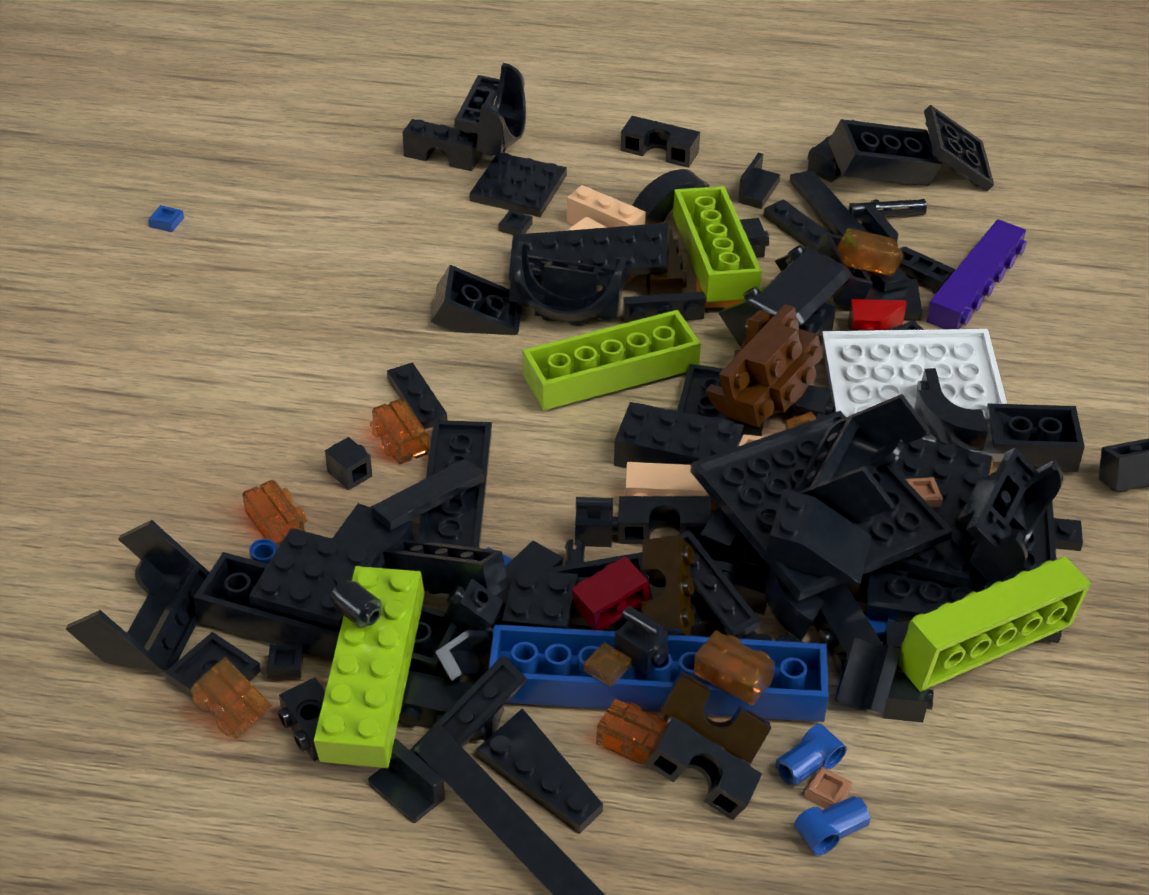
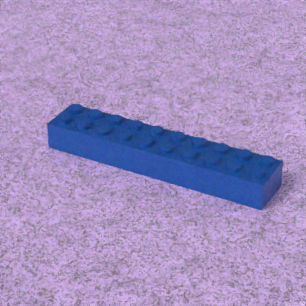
M494 625L489 668L504 655L528 679L507 703L660 712V705L678 674L682 671L710 687L711 694L704 706L706 715L734 716L741 705L762 718L825 721L829 697L827 644L668 635L667 647L669 648V654L666 660L660 666L656 665L648 674H645L615 655L616 632Z

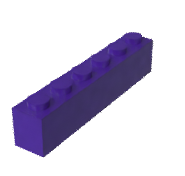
M997 219L930 300L926 322L945 330L960 329L962 325L966 326L971 319L973 311L980 309L984 297L991 295L995 283L1002 281L1006 269L1013 267L1017 255L1021 256L1024 253L1027 241L1024 240L1026 229Z

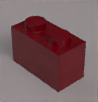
M626 556L615 563L608 564L600 572L588 579H583L575 587L571 588L575 609L592 629L601 631L623 618L622 614L627 606L637 609L642 606V601L650 600L648 580Z

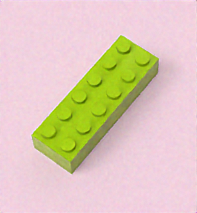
M725 186L675 189L673 218L701 290L705 294L706 302L718 303L719 301L744 299L743 294L750 288L757 286L760 289L761 267Z
M674 310L523 349V377L544 411L685 373L688 371L689 364H700L701 343L680 312Z
M1064 556L1055 561H1046L1040 567L1031 571H1022L1007 581H998L978 593L971 592L963 599L954 603H945L930 613L918 614L909 622L907 634L901 644L897 665L920 692L1072 626L1091 582Z
M355 566L352 581L357 582L381 600L382 612L376 623L364 628H359L343 616L314 737V744L320 762L389 768L425 595L422 575L420 571Z

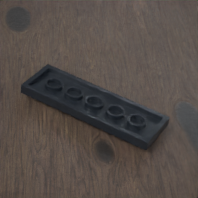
M659 223L515 234L512 239L509 280L511 282L513 259L519 241L529 243L528 255L614 269L616 258L623 257L626 258L625 270L628 271V275L667 273L669 224ZM540 276V277L536 278L537 281H538V282L542 281V280H543V276Z
M434 420L426 478L466 458L485 472V481L421 514L418 541L480 548L492 438V422Z

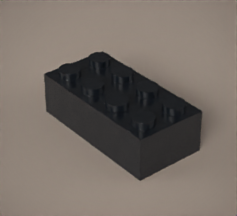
M841 119L828 141L842 176L849 178L929 186L942 166V162L936 160L932 154L933 149L929 140V133L925 129Z
M630 402L614 441V466L627 468V462L691 465L695 461L738 447L743 437L744 425Z

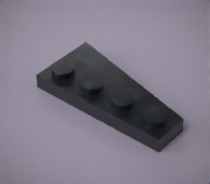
M523 708L476 749L478 759L579 834L603 812V803Z

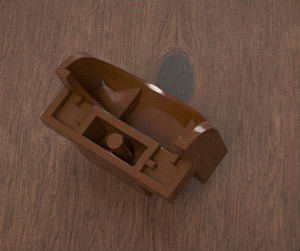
M785 304L719 373L722 387L711 384L706 390L709 400L726 417L755 427H759L769 416L781 411L785 412L804 394L808 386L817 377L814 366L823 357L818 334L800 330L795 307ZM750 382H754V383H757V384H758V385H755V386L747 387V385H748Z

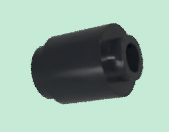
M343 580L331 593L330 600L334 604V608L359 628L373 625L381 615V600L355 581Z

